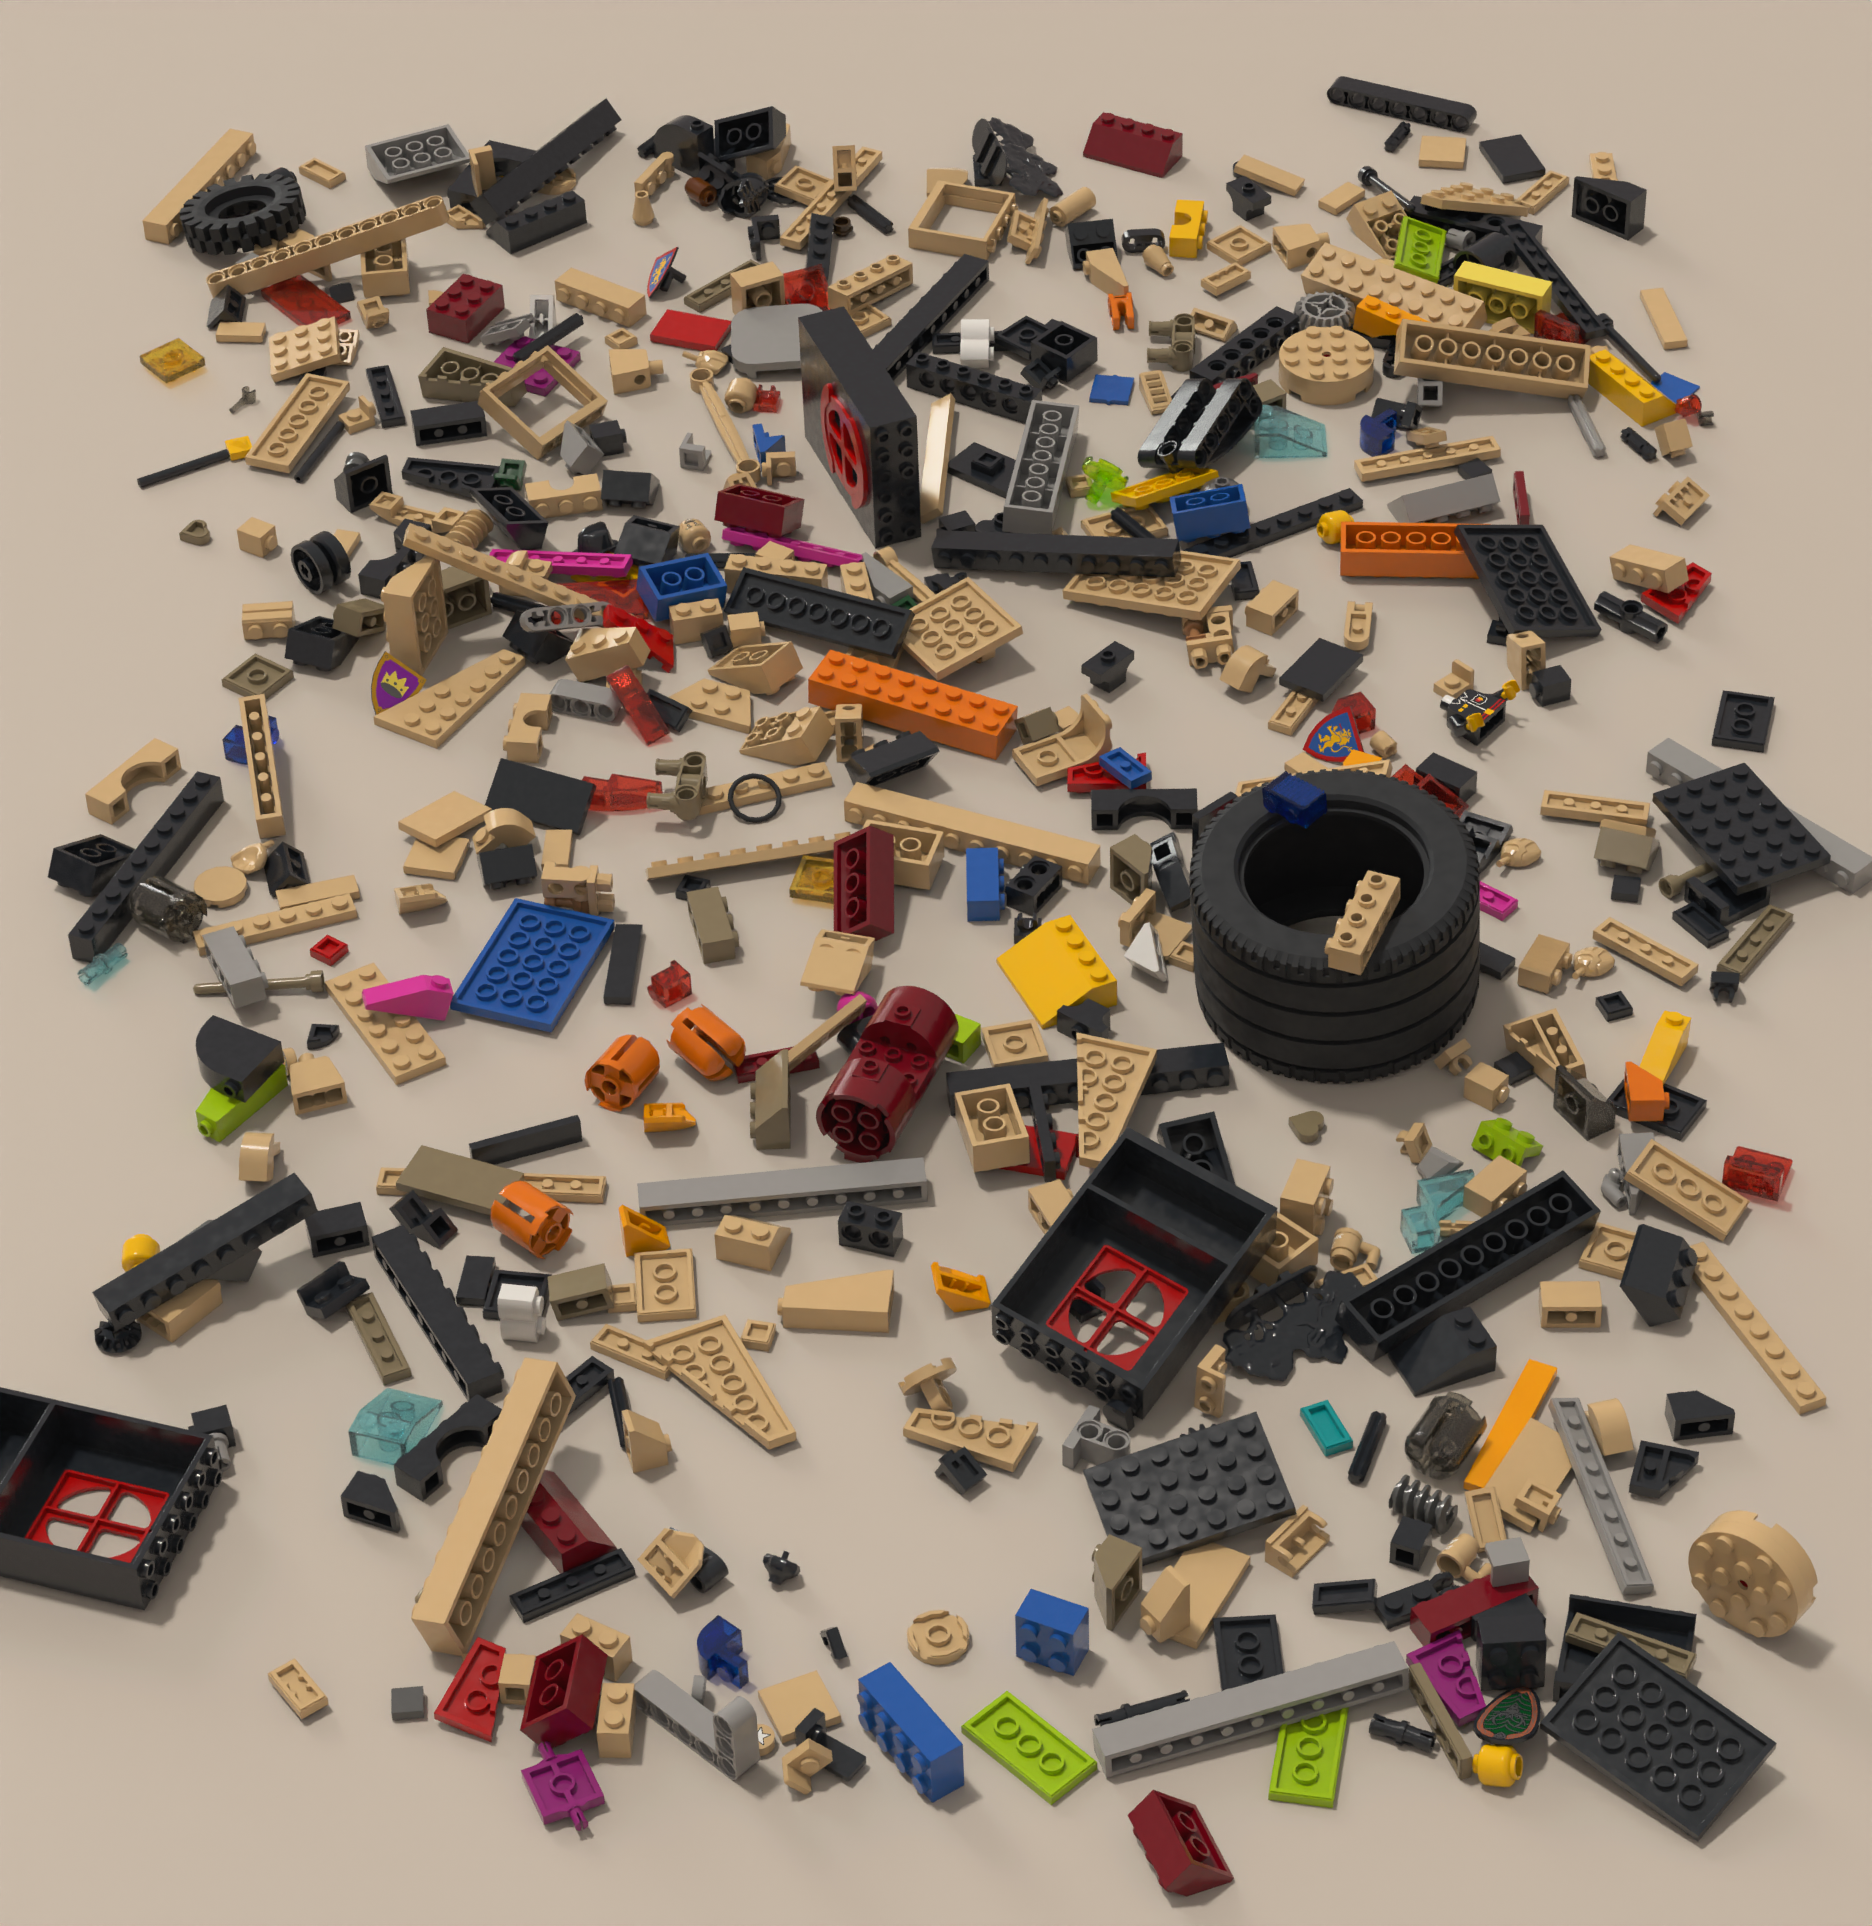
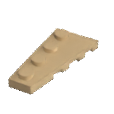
M915 1408L903 1427L904 1437L947 1451L953 1449L955 1453L965 1446L975 1460L1011 1472L1015 1471L1038 1432V1423L1027 1421V1425L1013 1424L1011 1419L1000 1418L999 1422L982 1420V1416L970 1414V1417L962 1418L955 1417L954 1412Z

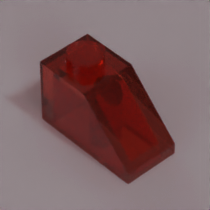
M1362 692L1337 700L1331 713L1351 706L1359 734L1375 729L1376 708Z

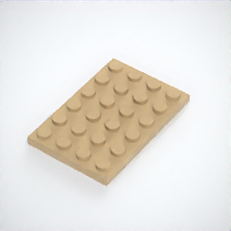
M1180 550L1182 560L1175 577L1076 573L1062 590L1063 599L1073 600L1078 603H1092L1098 606L1118 607L1123 610L1131 609L1144 613L1163 614L1168 617L1176 616L1188 618L1189 620H1202L1240 570V559Z

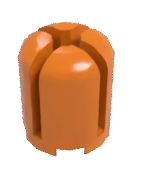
M701 1004L702 1007L693 1010L687 1007L671 1023L674 1029L670 1042L667 1040L669 1048L706 1079L711 1081L727 1079L733 1074V1071L724 1064L725 1061L720 1055L739 1068L746 1054L744 1039L703 1004Z
M629 1034L618 1037L586 1072L584 1080L586 1090L591 1089L594 1096L601 1101L598 1104L599 1106L609 1111L620 1112L623 1108L629 1107L659 1074L660 1058L658 1051L650 1041L643 1037L637 1038L635 1035Z
M514 1181L505 1186L499 1194L535 1218L531 1223L515 1211L494 1200L490 1216L494 1228L537 1258L546 1259L543 1255L548 1254L553 1249L560 1251L572 1233V1229L569 1228L570 1214L573 1215L572 1211L528 1182Z

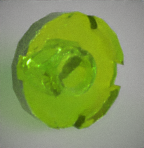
M1089 456L1086 457L1082 465L1083 472L1094 480L1085 499L1095 505L1106 487L1119 490L1125 488L1129 482L1128 476H1124V478L1121 476L1123 471L1104 459L1100 458L1098 462H1095L1093 457Z

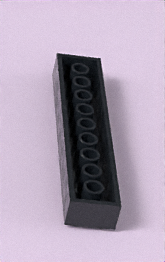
M1562 1170L1342 1299L1335 1321L1370 1361L1373 1362L1442 1315L1466 1307L1592 1232L1601 1210Z

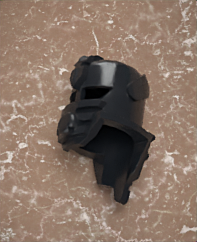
M747 172L738 176L737 180H733L723 187L721 195L718 197V207L724 213L736 217H750L760 211V206L767 200L769 184L757 173Z

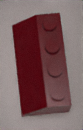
M1103 112L1092 124L1083 151V157L1163 178L1183 155V133Z
M868 826L834 842V931L875 938V941L894 934L893 834L873 826Z
M544 1470L521 1526L561 1574L617 1550L614 1543L556 1473Z

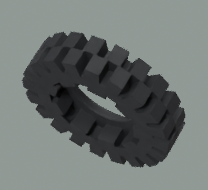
M270 173L259 174L256 179L253 178V174L241 177L239 182H236L234 178L224 180L225 186L213 184L207 187V192L199 191L193 195V199H188L183 204L184 208L180 210V219L188 245L192 249L195 248L197 252L204 253L207 251L210 255H218L222 251H224V255L236 254L239 248H242L243 253L254 251V245L257 243L261 248L272 245L271 239L277 241L288 237L287 233H294L299 229V225L304 223L305 216H307L299 184L295 183V180L290 177L285 178L284 175L275 174L271 177ZM249 210H258L257 212L252 213L250 215L228 219V217L234 214L238 216L245 213H249Z

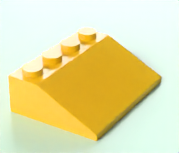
M1071 915L1045 922L996 958V963L1042 1029L1057 1025V1010L1063 1005L1078 1006L1087 998L1107 1008L1117 1005L1116 978Z

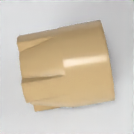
M1379 731L1371 738L1370 746L1384 759L1397 753L1396 745L1398 743L1385 731Z

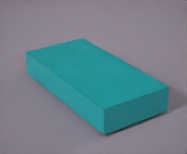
M1328 1400L1300 1408V1417L1325 1457L1353 1448L1351 1436Z

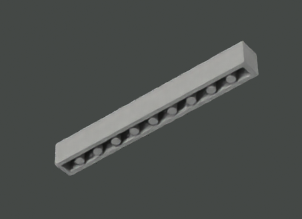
M1670 738L1655 746L1647 754L1646 772L1670 787L1723 770ZM1787 807L1831 855L1830 864L1818 867L1812 871L1851 894L1872 880V856Z
M923 1157L637 1183L640 1214L664 1226L722 1221L724 1215L755 1218L842 1210L847 1201L873 1207L928 1202Z
M1394 1641L1376 1645L1369 1649L1318 1662L1307 1667L1287 1671L1283 1674L1256 1680L1252 1683L1092 1729L1094 1751L1106 1778L1276 1729L1282 1726V1724H1293L1300 1722L1301 1719H1310L1319 1716V1714H1327L1345 1707H1351L1409 1690L1408 1666Z

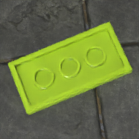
M1404 216L1400 225L1393 268L1437 284L1447 231Z
M1009 1691L1004 1692L961 1726V1733L1050 1805H1053L1097 1770L1096 1760Z
M1349 1707L1327 1714H1319V1716L1310 1719H1301L1300 1722L1287 1725L1286 1723L1280 1726L1268 1800L1333 1808Z

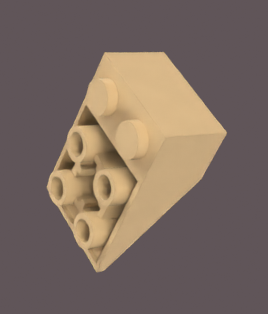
M1391 190L1354 204L1346 220L1356 236L1383 259L1392 260L1395 258L1401 221L1407 215Z
M821 706L805 707L791 713L783 712L778 716L769 718L765 716L755 722L754 728L745 738V742L739 752L740 754L793 766L811 763L817 760L835 730Z
M821 929L815 938L800 986H806L809 990L817 992L823 990L835 991V994L840 996L846 993L854 995L872 969L875 938Z

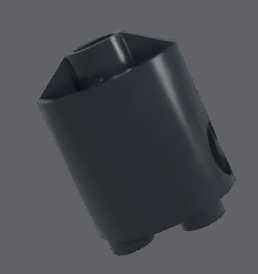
M1497 232L1488 233L1455 255L1453 260L1454 274L1464 261L1509 272L1515 271L1519 268V262L1513 238Z

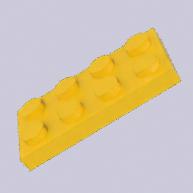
M1184 468L1178 473H1166L1110 493L1112 502L1122 504L1123 507L1131 506L1135 507V510H1143L1148 508L1151 503L1167 502L1171 496L1189 494L1190 490L1194 488L1201 489L1206 482L1218 478L1219 475L1217 470L1209 468Z

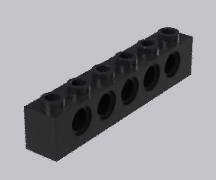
M1415 195L1410 200L1416 207L1415 211L1408 212L1404 209L1408 217L1444 229L1447 232L1450 229L1463 232L1467 230L1475 233L1476 241L1488 233H1500V225L1503 223L1517 221V219L1491 213L1448 210L1421 204L1422 197ZM1523 221L1542 245L1543 225Z
M1278 306L1274 307L1190 370V379L1206 378L1210 380L1212 385L1224 382L1228 378L1245 376L1280 350L1281 345L1287 338L1299 332V316Z
M917 352L906 363L908 388L940 398L951 393L957 403L1026 424L1031 401H1042L1041 389L926 353Z

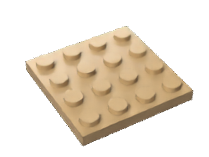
M967 577L909 609L914 612L915 616L902 643V647L939 681L1022 635L1023 630L1022 626Z

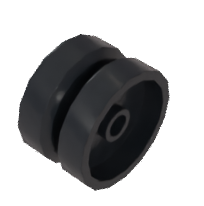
M322 531L312 536L309 541L304 540L292 547L290 555L295 573L301 583L311 593L319 595L329 590L332 585H338L350 578L351 565L348 555L339 540L330 532Z

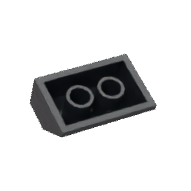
M773 106L714 120L715 156L720 160L718 163L775 150L786 137V115Z
M512 487L470 489L471 496L482 511L490 516L493 524L498 526L519 549L531 550L542 548L548 522Z
M906 731L896 736L897 740L888 743L887 740H882L874 744L871 750L865 751L862 748L850 754L851 758L844 765L854 785L856 782L876 786L926 767L940 751L922 732L918 731L911 734L910 731Z
M1641 1224L1638 1225L1620 1287L1648 1326L1652 1327L1680 1319L1698 1257L1695 1250L1690 1248L1683 1237Z

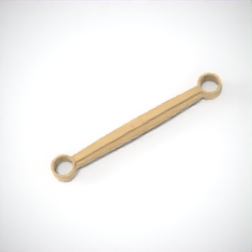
M707 368L693 370L689 375L691 389L696 393H701L720 436L736 462V473L742 474L748 471L754 483H757L761 479L760 463L755 459L749 458L726 408L714 390L713 372Z
M887 546L873 553V558L913 586V597L919 603L936 595L899 563L898 557L891 547ZM995 650L991 651L990 653H987L986 655L978 658L975 661L977 663H982L991 658H994Z

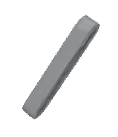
M602 601L532 608L521 614L520 625L523 630L531 633L602 626L603 617H592V613L600 610L603 611L610 603ZM576 609H580L584 613V621L582 623L574 619V611ZM553 611L558 612L561 616V623L559 625H555L550 619ZM531 616L532 618L543 617V621L533 624L528 622V618Z

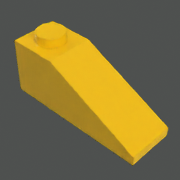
M1664 1011L1655 1026L1639 1067L1662 1080L1663 1085L1687 1047L1691 1017L1683 1016L1678 1012Z

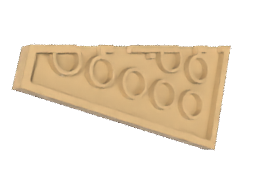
M503 649L374 716V725L437 749L526 665L525 657Z
M1077 1033L1079 1165L1096 1168L1124 1132L1157 1059V1049Z
M726 1315L643 1341L644 1349L653 1354L657 1361L662 1365L668 1366L672 1373L767 1449L796 1441L794 1427Z

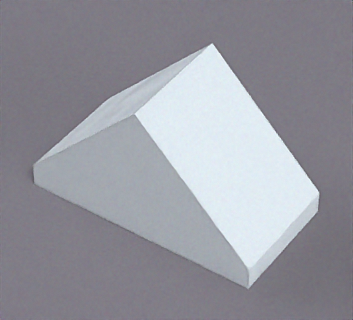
M530 295V313L533 314L535 322L530 324L529 338L537 339L557 325L554 295Z
M1150 922L1145 923L1124 957L1132 966L1162 982L1168 981L1159 933Z

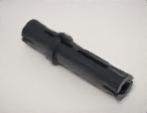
M1182 1690L1178 1693L1131 1706L1128 1703L1122 1704L1120 1709L1095 1714V1726L1100 1725L1101 1727L1105 1724H1111L1167 1706L1190 1701V1698L1185 1700V1697H1188V1693L1186 1690Z

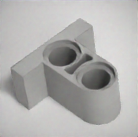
M1092 1405L1087 1407L1062 1444V1464L1071 1469L1075 1468L1080 1459L1099 1465L1130 1454V1436L1123 1430L1101 1423L1100 1408Z

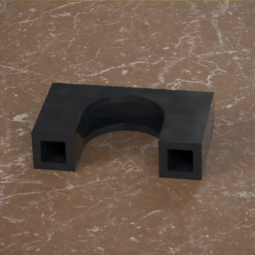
M492 140L485 144V146L490 145L492 148L496 177L505 176L536 152V150ZM469 163L465 170L459 174L455 182L449 186L447 196L450 201V208L460 205L470 212L477 214L470 202L477 198L473 186Z

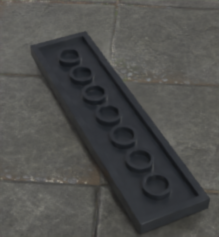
M743 567L724 609L727 615L758 612L759 622L764 621L766 626L896 659L915 616L914 612L909 609Z

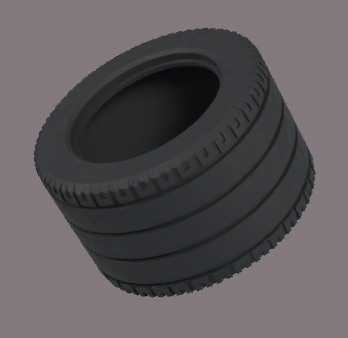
M1321 769L1320 772H1314L1313 770L1307 771L1304 774L1299 772L1295 776L1286 775L1282 779H1273L1271 783L1265 782L1260 787L1255 786L1251 789V792L1246 791L1241 794V797L1233 799L1232 804L1228 803L1224 806V810H1219L1216 817L1210 820V824L1206 825L1204 833H1201L1199 841L1196 842L1191 858L1189 876L1195 985L1198 1002L1207 1024L1212 1027L1213 1032L1218 1035L1220 1041L1225 1042L1229 1049H1233V1053L1236 1055L1241 1054L1244 1060H1250L1254 1066L1258 1067L1260 1065L1263 1070H1271L1276 1075L1284 1074V1077L1287 1078L1294 1077L1299 1081L1306 1079L1308 1082L1313 1083L1320 1081V1084H1327V1082H1333V1084L1345 1082V1084L1356 1080L1358 1082H1364V1079L1372 1081L1376 1080V1077L1379 1076L1383 1078L1391 1073L1394 1075L1400 1073L1401 1069H1410L1411 1065L1417 1066L1421 1063L1422 1059L1427 1060L1431 1057V1054H1437L1440 1051V1047L1444 1048L1448 1041L1454 1039L1455 1034L1459 1033L1462 1025H1465L1467 1022V1018L1474 1008L1479 989L1480 880L1479 861L1474 841L1470 837L1469 831L1466 830V825L1460 822V818L1454 814L1450 807H1446L1444 802L1438 801V797L1429 795L1428 791L1420 790L1419 786L1414 784L1409 785L1407 781H1399L1396 777L1388 778L1384 774L1376 775L1375 772L1371 771L1363 773V770H1356L1355 772L1351 771V769H1344V771H1338V769L1326 771V769ZM1368 870L1400 878V900L1361 975L1328 967V955L1325 954V946L1328 938H1333L1334 934H1315L1289 928L1291 925L1309 919L1344 916L1348 900H1353L1356 885L1359 880L1363 881Z

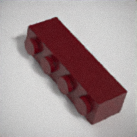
M1491 1574L1485 1577L1474 1579L1470 1583L1454 1590H1448L1431 1600L1422 1601L1412 1607L1410 1630L1423 1646L1460 1630L1464 1640L1471 1636L1472 1616L1525 1593L1537 1607L1539 1587L1530 1576L1528 1581L1492 1587L1490 1582Z

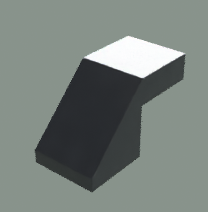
M414 1190L407 1192L389 1208L401 1225L404 1224L410 1234L414 1233L417 1238L436 1248L440 1247L458 1231L442 1208L430 1212Z

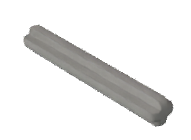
M1578 394L1570 395L1568 397V405L1592 454L1595 457H1603L1606 454V447L1581 397Z

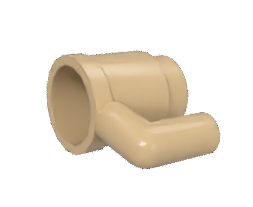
M1340 1228L1335 1232L1330 1250V1263L1335 1269L1345 1271L1352 1268L1359 1252L1368 1255L1366 1263L1372 1271L1376 1269L1381 1253L1377 1246L1363 1242L1362 1235L1352 1228Z
M1463 1533L1454 1538L1436 1559L1439 1569L1442 1572H1450L1455 1579L1462 1576L1468 1582H1471L1474 1579L1491 1574L1490 1563H1485L1478 1572L1469 1567L1476 1559L1477 1553L1480 1550L1477 1540L1469 1534Z

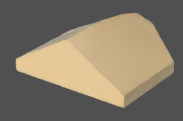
M928 168L927 197L938 180L964 185L968 180V171L960 168Z
M430 883L394 888L399 914L422 911L447 902L446 896L436 891Z
M664 1528L637 1560L672 1598H675L702 1567L704 1544L694 1534Z

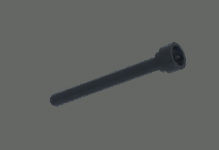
M1364 166L1359 170L1358 180L1366 186L1373 185L1383 193L1392 190L1404 209L1408 212L1415 211V205L1380 180L1377 171L1372 167Z
M1606 313L1597 315L1607 327L1606 335L1654 383L1660 382V374L1614 329L1613 320Z

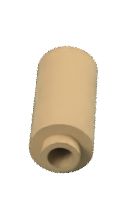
M1082 187L1050 208L1051 221L1059 227H1064L1096 205L1094 193L1089 188Z

